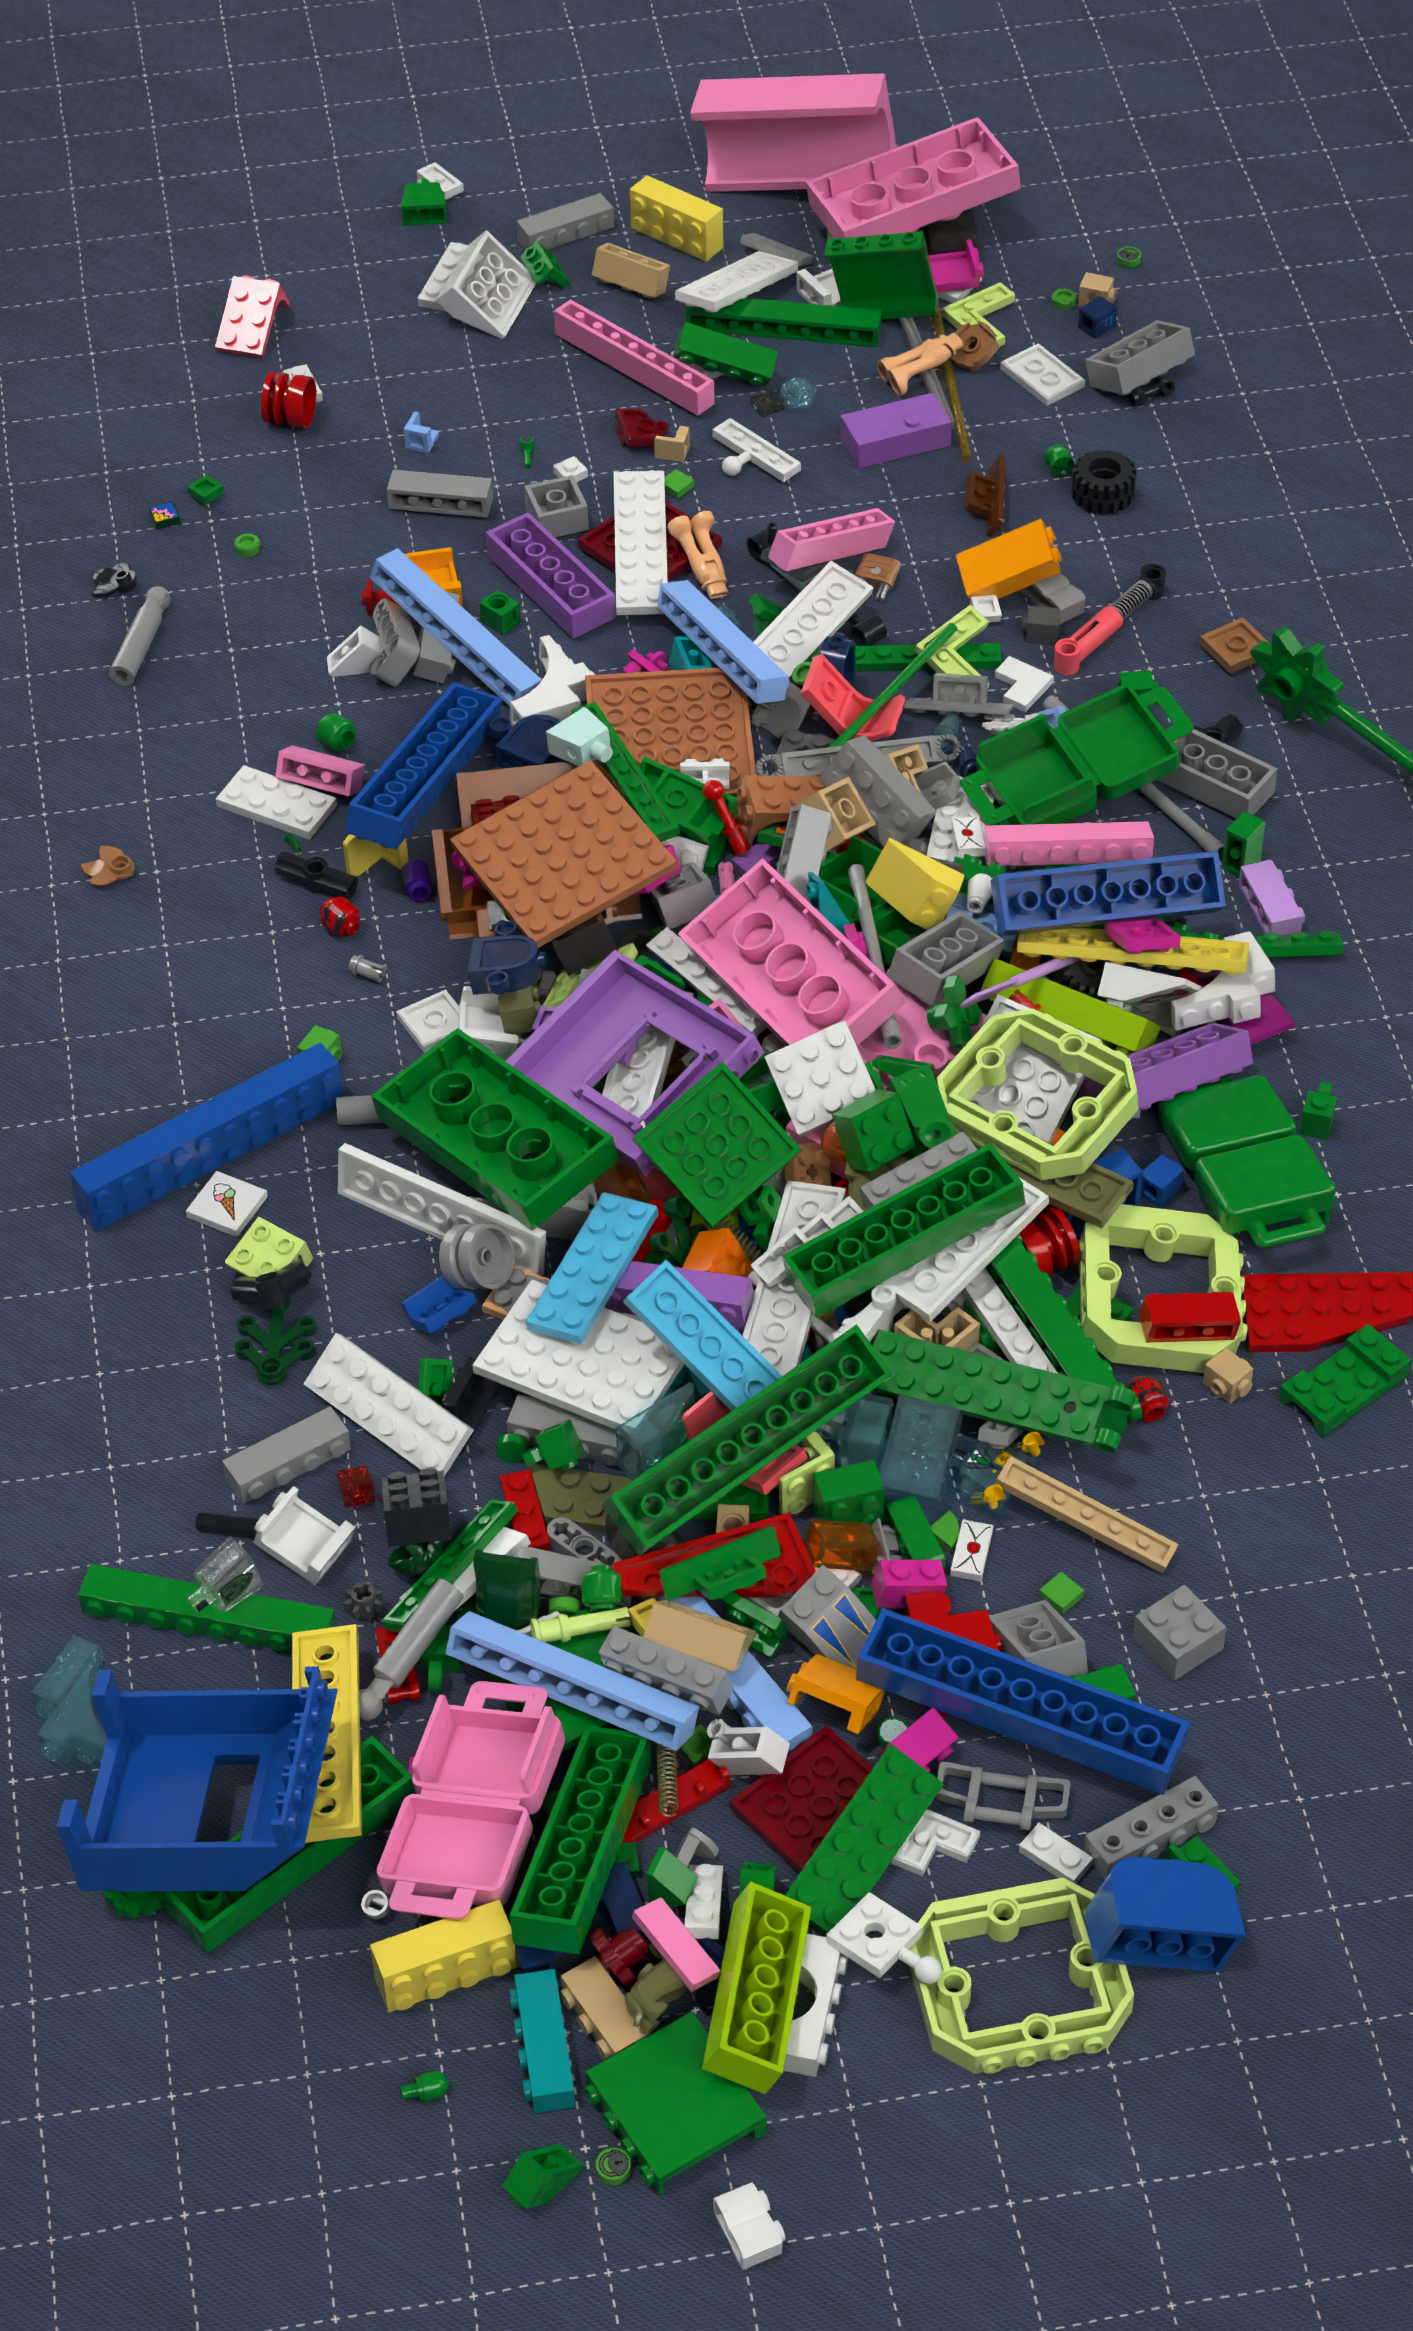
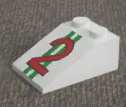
M1105 962L1097 995L1106 999V1003L1131 1012L1132 1007L1143 1009L1180 999L1201 990L1202 987L1184 978Z

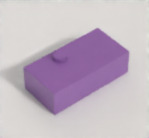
M934 393L840 415V439L858 469L951 446L952 422Z

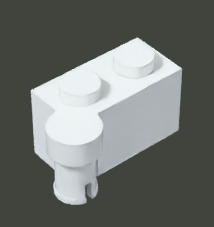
M715 1719L709 1724L707 1734L714 1740H712L708 1759L720 1768L725 1766L730 1775L783 1773L790 1743L769 1727L731 1728L722 1719H719V1721Z

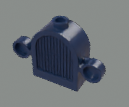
M835 632L833 636H827L824 639L820 654H823L852 686L856 678L855 641L848 640L846 634Z
M531 715L521 719L512 727L511 721L506 717L499 716L493 718L490 721V734L494 738L501 739L495 746L497 766L513 768L568 762L548 752L546 731L561 721L548 715Z
M513 921L498 923L494 928L496 937L473 939L468 967V976L473 995L489 993L502 995L504 992L518 991L530 987L540 979L543 969H547L546 952H539L537 943L532 938L519 935L517 925Z

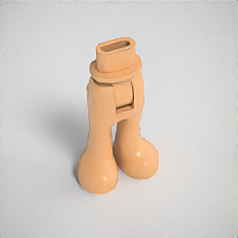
M954 332L948 336L943 334L939 335L940 338L927 339L920 346L894 357H885L876 362L878 373L885 383L890 381L891 387L897 396H902L907 392L908 380L912 376L937 367L951 356L956 355V350L964 347L961 338Z
M699 512L691 521L685 515L676 517L668 523V530L682 545L695 578L702 585V590L707 591L710 599L726 596L729 593L726 587L728 581L725 577L721 558L713 546L709 531L715 522L712 512ZM693 535L695 536L703 554H701L697 549Z

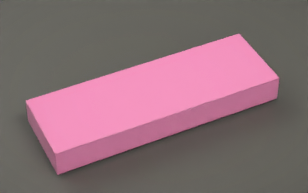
M661 1897L634 1910L632 1919L691 1992L719 1978L721 1970Z

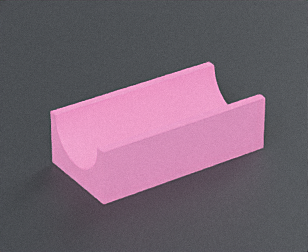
M885 73L701 80L690 112L692 121L703 120L708 148L706 192L807 189V181L897 148Z

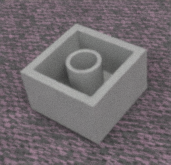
M573 475L524 486L526 511L554 537L589 530L588 506Z
M1184 1584L1135 1616L1133 1639L1175 1681L1224 1649L1226 1626Z

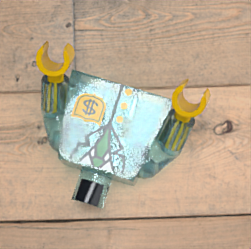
M1034 1431L1028 1433L1023 1441L1010 1444L1008 1447L1005 1446L1004 1449L988 1447L986 1442H980L972 1454L956 1448L950 1457L949 1464L960 1469L958 1487L971 1507H985L993 1514L998 1515L1013 1495L1003 1490L1001 1485L995 1484L1009 1457L1012 1456L1028 1465L1029 1456L1027 1455L1038 1456L1041 1452L1038 1446L1044 1445L1045 1441L1038 1432Z

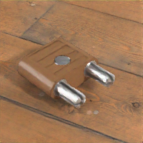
M864 553L855 576L873 586V589H877L878 592L875 599L878 602L879 600L883 602L887 592L893 588L901 568V563L893 558Z

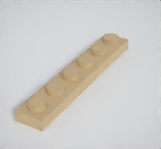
M1012 1456L1009 1457L995 1484L1001 1485L1003 1490L1162 1574L1179 1545Z

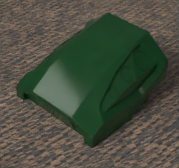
M476 1549L473 1563L476 1579L475 1612L501 1625L517 1628L530 1623L531 1619H537L540 1612L541 1582L538 1558L532 1557L527 1559L485 1553L480 1549Z

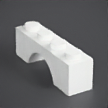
M807 1934L799 1982L809 1988L815 1997V2002L806 2014L792 2020L783 2071L813 2077L817 2076L819 2064H826L829 2044L824 2043L825 2035H832L835 2014L831 2013L832 2004H839L842 1984H838L837 1981L839 1974L845 1975L848 1957L827 1944L826 1937L812 1934Z

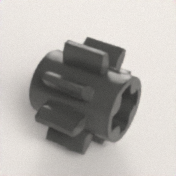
M356 1582L351 1590H345V1612L353 1611L355 1621L358 1619L371 1621L376 1612L382 1613L381 1602L383 1601L382 1590L374 1591L373 1582Z

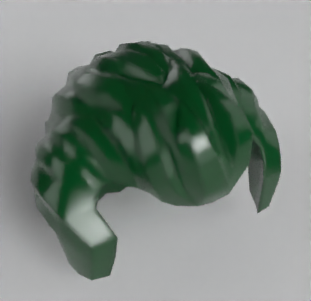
M443 1540L400 1545L390 1554L388 1566L402 1574L412 1576L423 1575L441 1555Z

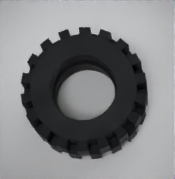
M1095 450L1093 453H1085V456H1080L1078 462L1074 463L1072 477L1073 500H1075L1078 506H1082V509L1092 511L1091 513L1114 514L1118 513V510L1126 509L1127 505H1131L1135 496L1137 472L1133 461H1129V457L1122 456L1119 452H1111V450Z

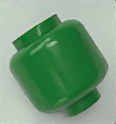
M329 713L318 722L316 737L325 747L341 752L353 745L356 738L355 726L349 719L337 713Z
M610 1565L592 1566V1571L585 1573L581 1577L582 1604L589 1607L592 1613L614 1610L623 1601L621 1574L611 1571Z

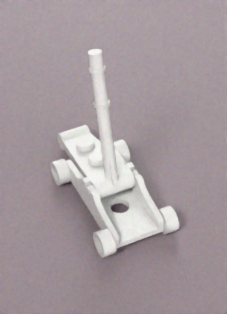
M752 1271L748 1277L757 1286L760 1276L756 1271ZM886 1284L878 1285L871 1292L872 1302L854 1317L844 1319L839 1330L831 1328L822 1320L816 1318L814 1314L810 1327L830 1343L857 1324L873 1346L878 1330L881 1329L894 1333L893 1317L903 1308L909 1307L896 1299V1292L893 1287Z

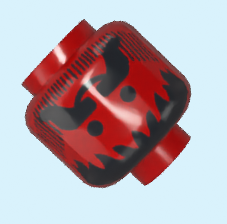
M341 896L331 897L323 903L320 908V922L335 937L351 936L358 931L361 912L348 899Z
M1138 1376L1132 1379L1127 1388L1136 1393L1140 1402L1142 1419L1139 1421L1155 1422L1162 1418L1168 1407L1169 1399L1161 1383L1155 1377Z

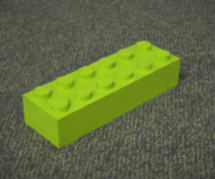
M994 958L981 990L1009 981L1011 977L1026 970ZM1043 977L1014 988L1011 986L987 998L995 1001L997 995H1001L1008 999L1012 993L1015 995L1014 991L1018 989L1034 1004L1039 1003L1041 1005L1039 1010L1041 1013L1049 1014L1055 1020L1101 1039L1102 1044L1110 1049L1115 1045V1051H1120L1126 1056L1153 1046L1161 1029L1160 1026L1148 1019Z
M751 1881L735 1900L702 2069L763 2094H766L783 2074L811 1906Z

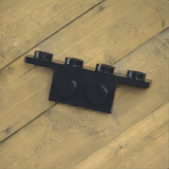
M469 1357L465 1365L458 1369L454 1384L450 1390L445 1391L442 1398V1407L474 1429L458 1455L464 1453L502 1386L501 1383L473 1373V1364L476 1359Z

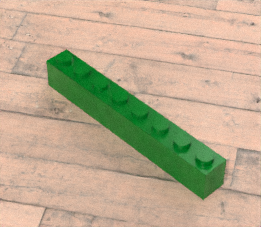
M752 298L739 299L733 302L732 305L719 309L718 312H706L704 308L698 306H687L685 311L686 322L722 334L875 348L878 347L882 323V310Z
M90 1564L78 1593L82 1613L92 1617L102 1616L117 1619L124 1623L145 1624L156 1629L166 1628L177 1630L183 1634L193 1633L209 1636L215 1640L236 1641L246 1646L268 1647L278 1652H292V1633L337 1627L335 1612L331 1608L245 1592L226 1607L219 1593L221 1588L94 1564ZM206 1599L209 1605L199 1612L195 1606ZM327 1654L322 1655L321 1658H326Z

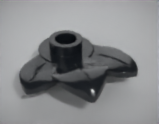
M117 563L113 568L99 569L92 575L93 580L99 584L92 592V596H108L117 590L121 593L129 592L136 587L137 576L127 563Z

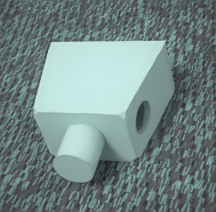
M585 707L546 731L548 752L577 766L596 759L605 763L612 757L613 750L610 747L608 728Z

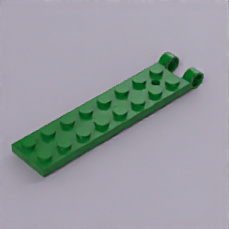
M881 1329L878 1330L873 1343L874 1349L893 1374L891 1378L873 1392L1029 1432L1036 1431L1041 1435L1096 1448L1107 1453L1117 1452L1122 1437L1113 1430L1099 1428L1106 1405L1122 1411H1131L1136 1398L1135 1392L1122 1386L1109 1387ZM1068 1404L1076 1405V1409L1072 1413H1067L1065 1407Z

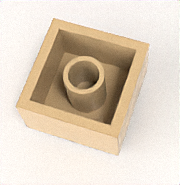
M849 777L814 793L798 804L832 813L831 821L833 826L829 837L826 838L824 847L826 852L850 841L852 837L859 836L876 825Z

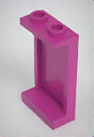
M971 239L966 240L965 251L929 255L937 293L980 287V277L984 276L983 264L979 262L978 249L973 247Z

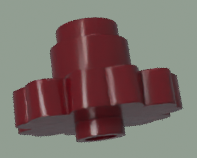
M599 1926L589 1934L593 1945L601 1954L597 1959L609 1975L614 1972L623 1985L630 1990L638 1981V1975L632 1966L645 1956L644 1952L650 1947L634 1926L629 1930L624 1928L613 1938H610Z

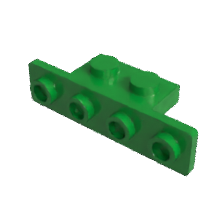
M771 1526L660 1570L659 1574L665 1598L673 1600L697 1590L709 1600H719L725 1598L732 1591L754 1586L757 1581L767 1578L765 1566L762 1563L777 1558L781 1554L776 1530Z

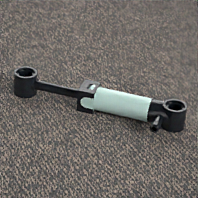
M771 522L767 524L766 529L747 539L748 551L755 560H762L760 559L762 551L773 545L777 534V524ZM769 564L800 591L817 576L815 575L801 582ZM853 613L847 620L853 625L850 631L852 639L857 646H871L887 636L886 626L883 620L876 614L866 619H861Z

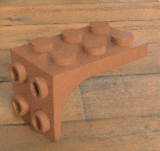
M744 775L742 786H739L737 789L738 813L733 819L735 823H742L741 828L750 847H752L753 840L761 829L775 822L788 821L791 806L798 805L814 793L826 788L819 780L821 776Z

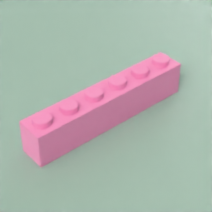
M876 508L780 530L776 534L768 558L779 569L790 571L885 548L896 521Z
M1149 822L984 826L985 859L987 866H990L991 862L1002 866L1097 864L1153 857L1154 836Z

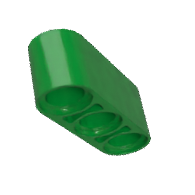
M911 1495L885 1503L884 1517L887 1525L896 1534L898 1547L904 1560H941L943 1570H945L946 1562L942 1549L916 1497Z

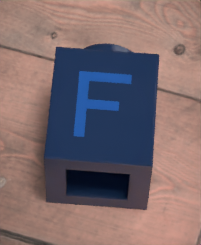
M1101 296L1079 308L1078 328L1094 339L1100 337L1116 327L1117 307Z

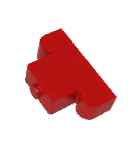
M928 1591L905 1595L906 1617L997 1651H1003L1001 1637L999 1634L994 1635L988 1611L979 1610L951 1615V1600L943 1592ZM936 1710L941 1717L952 1716L947 1713Z

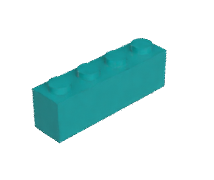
M555 1969L514 1975L515 1988L509 1989L511 2008L512 2010L518 2009L520 2018L513 2020L516 2040L523 2039L524 2049H518L520 2069L528 2070L529 2079L523 2080L525 2101H532L534 2114L575 2108L574 2087Z

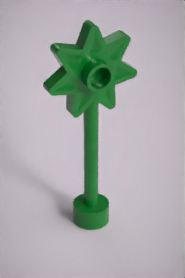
M1284 626L1272 635V644L1261 641L1250 650L1251 656L1266 673L1256 685L1257 691L1279 699L1285 719L1288 722L1292 723L1304 712L1320 725H1323L1331 717L1335 716L1413 775V753L1335 696L1344 688V684L1328 672V667L1324 660L1325 649L1322 644L1317 643L1308 647H1302L1291 630Z

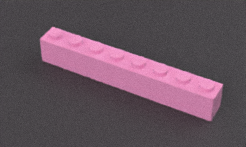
M571 299L554 310L555 334L697 416L715 404L714 380Z

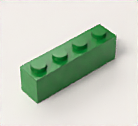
M684 322L678 333L673 358L679 359L684 364H696L702 366L706 371H718L726 374L731 379L740 378L749 381L753 386L760 387L766 386L772 379L778 351Z

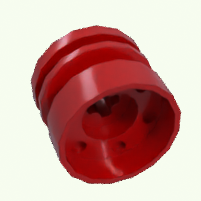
M269 372L264 381L261 396L263 422L267 424L275 422L277 425H283L287 419L289 426L307 429L311 425L316 407L317 389L314 378L295 375L291 380L287 373L280 375L278 372Z
M1055 1206L1046 1209L1045 1213L1040 1212L1034 1218V1223L1031 1221L1019 1233L1023 1240L1024 1248L1026 1251L1030 1250L1033 1252L1038 1268L1042 1273L1046 1272L1049 1276H1052L1053 1266L1058 1271H1063L1067 1266H1074L1080 1263L1081 1251L1075 1232L1064 1213Z

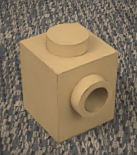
M1225 1348L1205 1364L1203 1383L1216 1396L1222 1397L1231 1404L1239 1396L1244 1397L1251 1390L1253 1385V1368L1245 1359L1239 1358L1228 1348Z

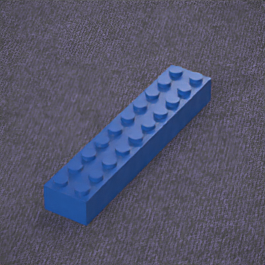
M453 682L351 801L348 807L345 832L359 839H366L378 843L385 848L396 850L454 780L455 774L463 769L489 737L490 721L495 717H499L502 698Z
M320 1042L70 1171L77 1211L96 1232L122 1217L136 1212L143 1206L161 1199L166 1194L187 1185L206 1173L212 1172L227 1162L237 1159L248 1151L262 1146L269 1140L287 1133L290 1129L336 1107V1098L343 1097L339 1062Z
M882 1608L857 1659L856 1680L925 1706L934 1707L941 1712L1164 1795L1186 1744L1189 1721Z

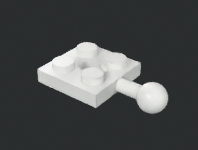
M870 1892L826 1934L827 1944L879 1978L898 1959L915 1969V1975L922 1983H935L942 1974V1966L936 1958L931 1956L921 1958L909 1949L923 1935V1927ZM870 1931H879L883 1936L871 1939L866 1934Z

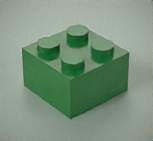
M877 1089L831 1114L849 1167L852 1169L871 1172L916 1147L897 1092Z
M874 1460L813 1473V1512L823 1540L841 1538L847 1534L868 1531L877 1518H880L881 1525L884 1526L885 1488Z

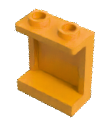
M451 547L405 554L444 591L458 594V604L463 607L462 587L460 580L458 581Z
M816 1654L808 1663L803 1662L799 1673L792 1674L786 1689L790 1692L787 1702L790 1705L794 1706L807 1693L852 1712L847 1730L859 1734L878 1713L885 1690L856 1680V1669Z

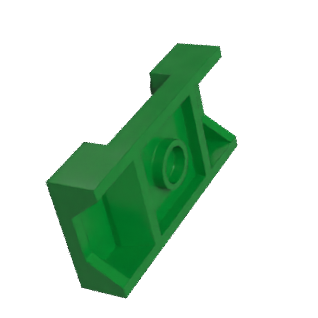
M644 756L641 760L640 769L678 824L680 831L686 833L687 839L708 845V850H711L722 835V831L726 828L714 803L708 801L703 796L702 789L704 783ZM724 793L723 799L734 818L738 813L737 798Z
M1367 1324L1347 1338L1345 1347L1309 1373L1302 1370L1282 1384L1279 1401L1282 1404L1295 1402L1311 1416L1317 1434L1323 1438L1408 1377L1412 1360L1371 1325Z

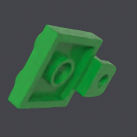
M771 1185L763 1186L760 1197L754 1192L738 1206L741 1215L749 1226L757 1225L753 1237L764 1252L768 1249L783 1194L777 1192Z

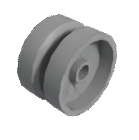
M481 1223L477 1225L460 1224L453 1226L445 1233L440 1244V1269L445 1280L455 1288L464 1290L499 1288L509 1280L514 1269V1244L509 1233L497 1224Z

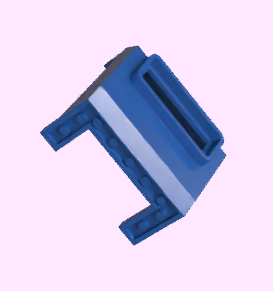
M319 1666L305 1667L304 1672L309 1687L265 1690L119 1692L112 1670H99L92 1697L102 1722L107 1742L87 1818L85 1821L77 1800H64L57 1823V1829L79 1889L83 1892L85 1890L90 1892L92 1890H101L104 1892L105 1890L111 1891L112 1889L115 1891H245L305 1846L338 1688L328 1689L327 1681L322 1680ZM258 1764L241 1841L197 1842L215 1767L218 1765Z

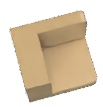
M679 426L675 438L655 437V458L684 462L690 447L689 427Z

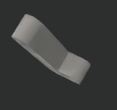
M383 598L378 602L373 612V618L383 649L374 660L370 674L388 685L396 687L416 662L420 654V645L409 614L402 607Z
M532 1547L518 1548L512 1555L513 1557L527 1559L532 1557L538 1558L541 1594L554 1597H572L581 1603V1577L585 1573L592 1571V1566L607 1565ZM623 1596L622 1603L616 1606L615 1609L628 1608L631 1605L632 1596Z

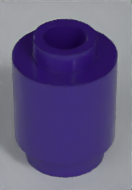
M419 860L406 863L401 870L406 894L414 901L426 900L433 888L428 865Z

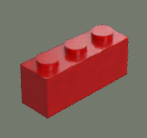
M1233 1292L1156 1293L1145 1295L1139 1311L1146 1343L1234 1340L1241 1323Z

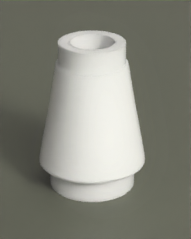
M977 874L968 881L967 909L975 914L982 912L992 897L990 882L992 878L986 874Z

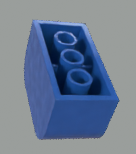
M1128 1857L1118 1861L1089 1902L1085 1911V1921L1094 1962L1219 1972L1246 1936L1236 1892L1229 1879L1212 1866L1203 1863L1185 1862L1180 1859L1163 1860L1153 1859L1152 1857Z

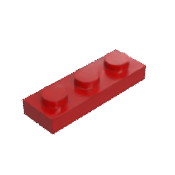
M530 1469L500 1475V1483L505 1501L514 1502L518 1510L510 1520L512 1529L528 1536L531 1542L528 1547L550 1551V1541Z

